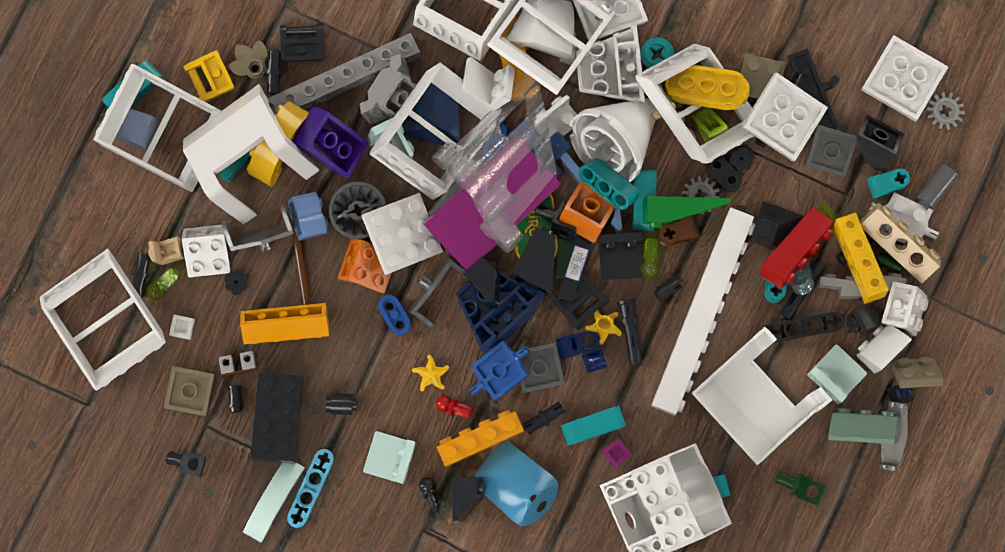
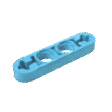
M321 449L315 454L287 517L288 523L292 527L300 528L307 523L332 468L334 455L327 449ZM325 453H328L330 462H325L322 467L326 469V472L323 473L319 469H313L315 464L320 466L321 460L318 459L319 456H324ZM314 472L319 473L322 478L321 482L317 485L311 484L309 480L310 475ZM304 492L311 493L313 499L310 504L305 505L301 502L300 497ZM296 505L308 508L307 513L305 511L301 513L303 521L294 524L292 515H297L300 510L295 508Z

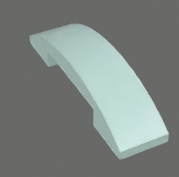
M282 463L255 507L243 533L261 543L263 542L272 526V522L305 467L298 463Z

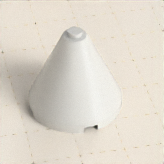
M645 98V103L627 101L585 109L577 114L570 123L569 127H573V133L570 135L572 146L584 165L593 158H600L631 182L641 171L655 123L651 113L657 109L651 100Z

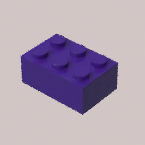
M314 106L292 140L306 154L327 169L347 179L369 144L367 140L328 111Z

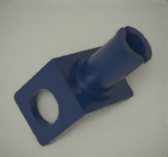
M556 132L540 147H533L531 151L544 166H551L571 146L560 132Z

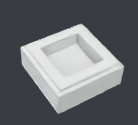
M174 314L169 335L191 340L196 319Z

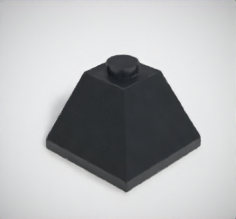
M866 115L856 137L866 164L875 170L885 173L898 151L904 133Z
M763 201L749 241L775 251L802 220L803 216Z

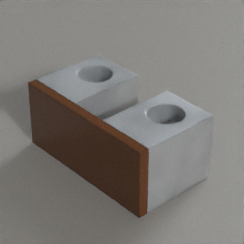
M253 351L240 353L241 371H235L232 355L218 357L222 377L257 371ZM247 356L251 357L249 362H245ZM226 360L230 361L228 366H224Z

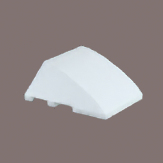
M527 0L526 3L576 38L572 2L567 0ZM522 9L521 15L514 23L510 34L506 37V40L517 47L524 48L527 46L559 57L560 62L572 65L576 59V51L578 49L575 45L524 9Z
M637 24L624 32L613 34V37L604 41L593 43L577 66L580 92L645 103V92L636 80V75L642 73ZM582 50L576 51V58Z

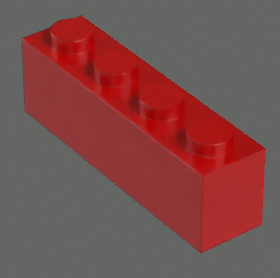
M812 207L762 264L760 276L779 289H782L786 284L789 285L794 280L795 273L799 269L803 270L807 265L808 258L811 255L817 254L821 248L820 244L824 240L828 241L834 232L832 230L834 221Z

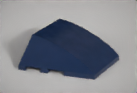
M455 67L449 69L453 73H455ZM430 83L412 111L461 147L458 102L433 83ZM409 115L402 123L403 135L405 137L449 146Z
M497 270L501 279L499 307L496 309L469 282L456 293V296L478 342L479 348L483 352L494 348L503 340L506 341L534 315L545 293L529 287L527 284L519 282Z

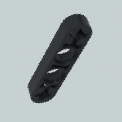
M830 312L770 323L765 327L768 330L772 328L773 331H778L781 329L779 326L783 325L782 332L785 338H781L782 333L774 336L777 339L774 343L839 331L844 326L845 319L841 313ZM832 316L835 319H839L840 323L837 324V327L829 324L825 326L827 330H823L824 323L821 318L824 317V322L830 321ZM810 320H816L819 323L817 331L812 332L808 329V322ZM789 324H795L798 327L796 335L788 334L787 326Z

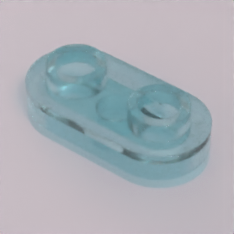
M808 262L803 270L799 269L795 273L796 276L791 282V286L796 294H807L814 287L812 268Z

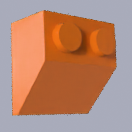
M581 180L558 221L575 227L577 234L595 243L615 207Z

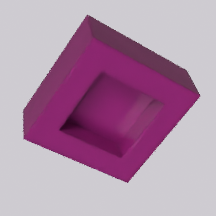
M619 438L602 451L614 468L632 455Z

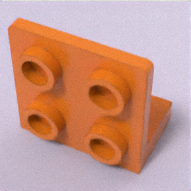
M351 239L338 279L344 282L356 283L384 294L391 273L384 274L373 244L364 240Z

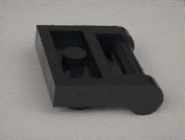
M316 23V26L296 27L280 25L282 63L324 61L322 23ZM316 34L315 39L287 40L288 35Z
M583 273L573 302L558 298L557 296L552 303L568 319L573 327L579 330L582 324L600 307L606 306L609 300ZM594 295L597 300L576 318L572 313Z

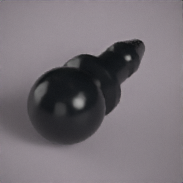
M425 477L419 482V490L423 493V498L428 499L431 510L435 515H439V504L436 499L438 492L435 490L436 483L432 478Z

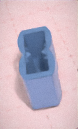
M316 192L293 196L288 200L290 214L294 221V228L299 241L323 236L327 233L328 221L321 212L323 203Z

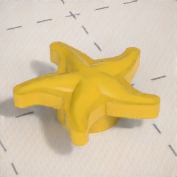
M597 310L594 313L595 323L591 326H585V331L598 333L600 345H603L608 334H616L620 337L622 332L613 324L614 319L618 317V312L606 316L601 315Z
M428 355L426 367L412 369L413 373H418L422 377L420 391L423 392L425 387L430 384L442 390L445 389V386L441 384L440 376L449 369L448 365L436 367L432 356Z

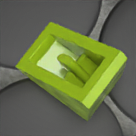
M705 107L690 116L706 143L728 129L727 125L711 108Z

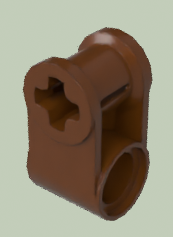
M694 216L666 224L657 234V240L663 246L688 242L700 237ZM666 231L668 234H672V237L670 239L668 237H664V233Z

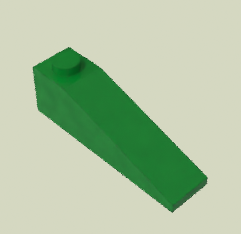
M647 196L643 199V224L649 225L650 228H662V225L731 203V198Z

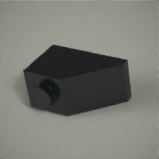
M481 257L464 273V276L496 309L499 307L501 279L497 273L499 268L492 260L487 262Z
M483 477L452 478L453 521H464L483 500V494L486 492Z

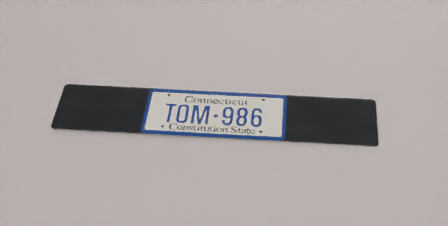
M579 234L577 235L558 294V298L573 302L592 244L591 241Z

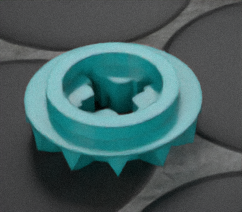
M651 38L641 48V61L645 64L646 68H651L673 56V47L663 38ZM663 48L661 52L662 59L656 58L652 61L654 55L652 51L657 52Z

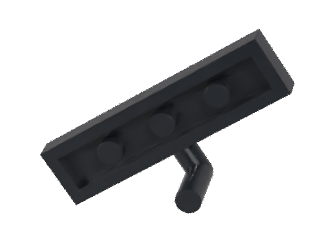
M808 48L788 55L787 59L792 71L796 70L803 74L798 87L828 107L818 125L831 129L837 128L838 124L825 91L835 88L839 83V77L833 76L830 81L821 83Z

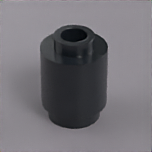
M332 393V395L326 396V413H331L332 415H352L353 411H357V398H353L352 393Z

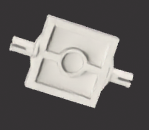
M893 193L889 203L886 205L894 213L893 216L898 221H904L909 227L908 230L913 235L917 234L920 237L926 235L936 240L939 232L928 228V220L933 210H926L922 205ZM872 202L869 210H872L877 204ZM882 224L880 226L884 231L892 229L889 224ZM904 238L896 240L904 245L908 243Z

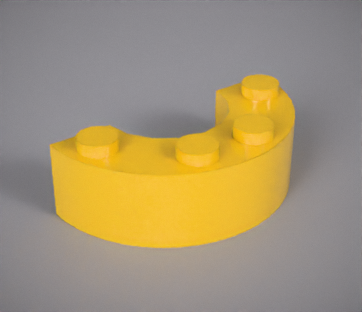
M289 101L284 106L280 104L274 115L286 137L292 141L309 112ZM264 140L251 149L249 155L252 158L246 170H248L249 175L270 187H274L283 169L281 168L283 161L271 151Z

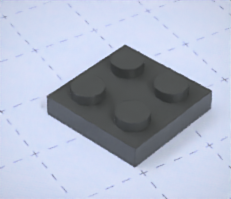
M817 125L804 165L846 177L857 143V136Z
M556 342L528 348L530 353L521 359L522 365L529 373V376L520 382L523 394L565 385Z

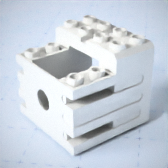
M696 443L600 485L629 552H672L732 524L708 467L704 463ZM625 512L629 513L632 517L634 529H631L627 524Z

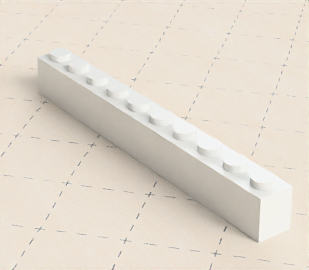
M731 207L728 210L651 407L673 416L677 412H682L686 402L682 400L684 393L690 392L693 384L690 378L693 372L697 373L701 361L698 360L701 352L705 353L709 341L706 340L708 333H713L717 322L714 321L716 313L720 314L725 302L721 300L724 293L728 294L732 282L729 279L731 274L736 275L740 265L737 262L739 254L744 255L748 243L744 241L747 234L751 236L754 230L755 223H752L754 216Z

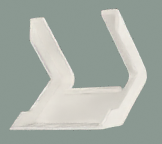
M260 84L183 139V152L206 196L242 224L247 223L257 214L220 185L215 174L217 175L265 140L271 151L304 179L307 180L319 171L308 154L286 137L268 104V99Z
M766 327L759 331L692 392L695 398L756 465L761 463L809 417L832 401L830 396L819 387L794 406L753 360L777 340Z

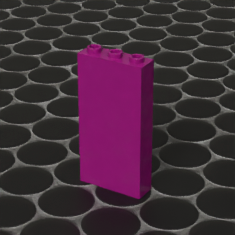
M514 137L422 223L466 271L481 257H484L561 185L558 181L559 175L552 168L548 170L529 149L531 145L524 137L521 139Z

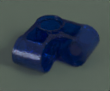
M585 331L555 339L561 360L582 354L586 373L607 368L604 353L594 332ZM585 335L593 337L594 344L591 347L583 344L582 339Z

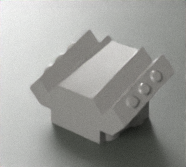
M401 54L390 57V67L381 70L367 91L368 100L360 103L361 114L370 125L395 117L417 85L411 82L409 65Z

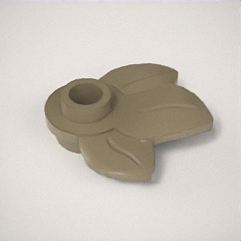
M258 40L252 49L242 44H236L235 57L237 60L229 64L231 71L238 76L248 75L251 79L262 78L266 70L264 62L268 57L267 49L263 42ZM254 66L260 67L258 72H253L252 68Z

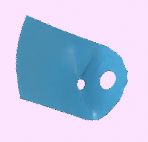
M508 440L485 459L474 476L483 477L486 485L484 495L520 526L533 524L542 518L551 509L557 496V480ZM536 495V499L531 502L530 497ZM547 501L546 507L541 512H537L539 504Z

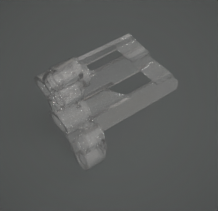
M528 74L512 89L509 102L494 112L491 110L456 146L446 142L432 156L433 161L441 169L447 170L448 174L462 189L467 191L474 201L477 211L484 220L479 225L483 233L489 238L494 239L499 247L507 253L524 238L514 222L557 173L539 82ZM525 99L528 117L508 137L501 132L499 124ZM534 148L538 171L515 194H512L507 190L508 176L511 170Z

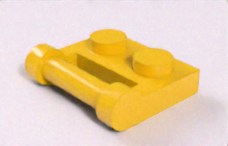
M217 50L183 66L197 90L198 99L206 103L235 89ZM199 67H202L212 88V91L208 93L196 71Z

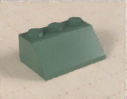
M838 408V412L832 413L828 440L895 444L899 442L900 416H895L894 411H881V415L873 414V410H860V413H851V409Z

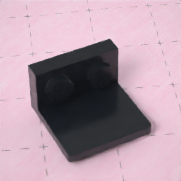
M642 232L599 235L600 270L603 281L643 278Z

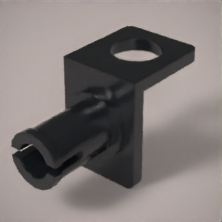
M562 201L559 209L557 208L556 210L542 204L536 207L534 216L551 221V231L554 235L574 241L576 228L558 221L565 208L566 201ZM560 228L568 230L570 234L562 232Z
M185 450L183 454L170 451L166 456V463L179 467V472L201 477L207 458L206 456Z

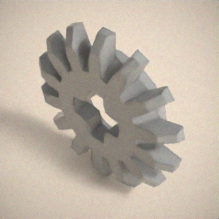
M942 92V98L940 99L936 94L934 96L936 102L929 101L933 108L927 107V111L932 112L927 117L928 119L934 117L935 120L932 122V125L939 122V129H942L943 124H945L947 130H949V124L957 127L958 125L955 121L962 122L963 120L959 115L965 114V111H960L959 108L963 107L964 104L958 105L956 102L960 98L957 97L953 100L952 93L947 98L945 97V92ZM942 106L951 109L948 117L945 114H940Z
M701 176L698 177V182L696 183L693 178L690 179L692 185L689 186L686 183L684 186L688 191H682V194L687 195V197H695L698 194L697 190H701L702 193L706 192L707 194L704 198H720L715 196V193L719 192V188L715 190L712 188L716 183L712 182L709 185V178L707 177L705 182H701Z

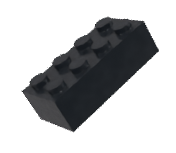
M258 373L250 455L252 461L296 464L304 382L302 376Z

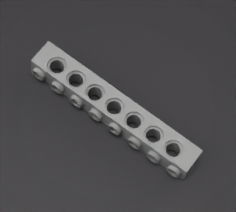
M409 33L267 98L268 104L274 114L280 104L284 106L289 101L303 110H307L377 78L382 69L390 67V57L401 54L406 63H410L421 57L420 51L412 34Z

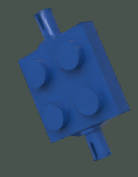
M503 340L471 365L478 379V383L469 389L472 395L476 396L481 390L485 389L493 400L497 401L527 378L529 373L522 365L521 359L530 353L528 347L524 345L515 352Z

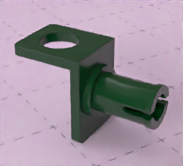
M779 471L775 479V484L791 489V493L795 497L816 506L820 504L826 489L825 485L810 480L801 473L796 478ZM810 486H815L818 489V495L815 498H809L806 494Z

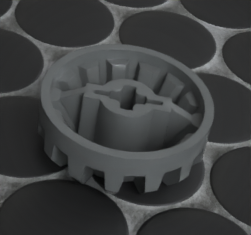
M364 182L348 183L339 188L330 201V220L334 228L343 237L352 240H367L370 236L362 216H357L355 208L359 207L360 210H364L361 212V215L386 206V202L380 191L374 186ZM356 199H363L368 201L369 203L364 204L363 202L357 201ZM351 201H354V202H352V203L349 205L348 210H345V208H346V206L348 205V203H350ZM353 220L360 223L361 228L353 227L347 221Z

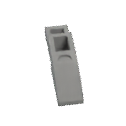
M889 273L888 276H883L889 289L888 292L891 290L893 281L903 284L907 283V278H901V274ZM824 274V277L821 276L818 279L817 288L838 290V299H862L854 277L846 276L845 279H838L837 275Z

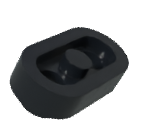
M719 156L713 159L712 162L706 163L707 173L723 190L735 192L740 188L742 184L741 175L724 157ZM718 162L721 167L716 169L713 167V163ZM729 177H733L735 179L734 184H730L728 182Z

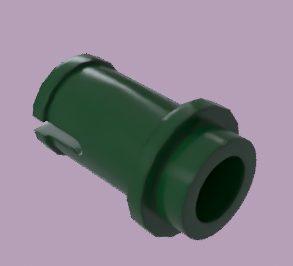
M880 252L877 259L878 265L892 271V273L899 274L903 266L893 257Z

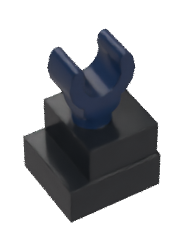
M899 385L886 388L889 401L908 403L914 400L911 388H900Z

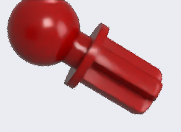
M442 395L436 400V408L440 412L449 411L451 416L458 415L466 419L470 418L473 414V408L460 403L458 399L452 401L449 396Z

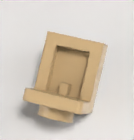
M174 237L161 242L149 241L148 254L150 259L160 265L183 259L184 253L181 238Z

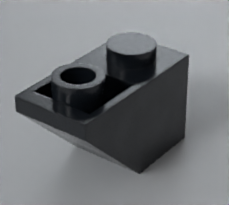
M873 303L854 311L847 316L848 321H846L851 333L855 332L856 336L882 323Z

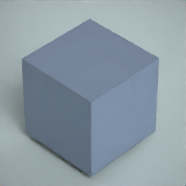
M129 109L115 138L125 145L146 151L161 122L152 115Z

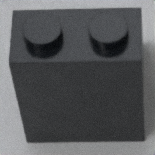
M545 227L541 229L535 228L512 272L513 279L544 292L545 296L549 298L553 289L555 236H553L551 230Z

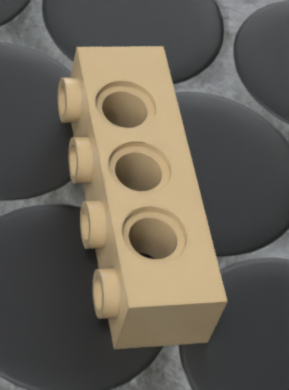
M878 203L861 219L860 224L863 230L922 284L940 267L941 260L939 259V254L932 248L929 250L919 235H913L908 230L909 227L904 221H898L893 216L894 213L889 207ZM882 224H889L892 229L884 231L880 226ZM899 238H904L907 240L908 243L905 245H899L897 244L896 240ZM918 252L923 255V258L916 260L911 255Z

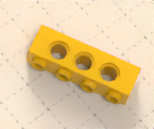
M853 213L836 219L832 228L864 304L884 298L889 289L857 214Z

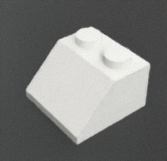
M881 325L873 332L875 337L870 342L866 340L858 347L860 352L856 356L875 374L881 371L912 339L894 326L886 325L883 327Z

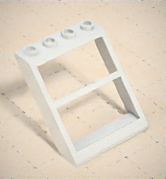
M420 0L416 6L413 25L480 61L490 48L487 44L519 0H505L504 3L497 0H484L499 8V11L482 36L430 9L434 0Z
M519 0L487 46L557 95L615 14V11L612 10L613 8L608 3L599 0H576L603 20L585 45L526 3V0ZM521 7L582 50L562 79L501 36Z
M693 44L636 75V80L691 159L701 161V163H710L713 159L726 154L730 149L754 137L753 134L741 127L751 112L752 107L746 101L741 107L733 109L741 119V123L701 146L697 143L681 118L696 111L701 106L692 105L677 114L658 87V84L699 61L706 67L724 69L709 47Z
M438 63L425 72L370 151L371 156L432 200L448 191L502 113V109L498 108L493 112L462 89L463 79L442 63ZM430 83H433L481 120L463 147H460L412 111ZM408 115L459 152L441 179L434 176L389 143Z
M131 64L93 140L110 151L193 192L198 179L189 161H187L179 179L147 162L180 98L210 113L208 121L220 113L221 110L150 72ZM146 79L174 94V97L142 160L113 146L112 143L142 83Z
M106 249L40 296L41 308L96 391L101 387L107 386L111 380L124 374L131 366L141 362L147 355L160 349L166 343L163 331L109 249ZM113 268L131 298L73 338L54 308ZM135 303L152 328V331L94 371L77 343Z

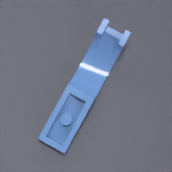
M565 152L559 158V161L579 185L581 181L579 167L568 153ZM614 208V218L610 226L616 234L621 232L622 223L620 210Z

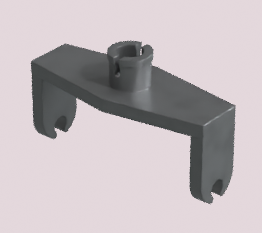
M286 204L281 205L286 225L262 230L235 240L228 222H222L223 232L230 251L258 245L260 252H265L264 248L268 251L273 247L271 241L294 234V225Z
M448 258L432 278L428 277L425 273L420 277L425 282L418 280L416 284L422 287L423 290L408 310V312L430 328H433L434 324L418 313L417 310L433 292L450 266L462 276L466 272Z
M889 401L888 411H894L895 416H900L899 442L895 444L881 443L882 463L880 468L897 471L908 439L907 403Z

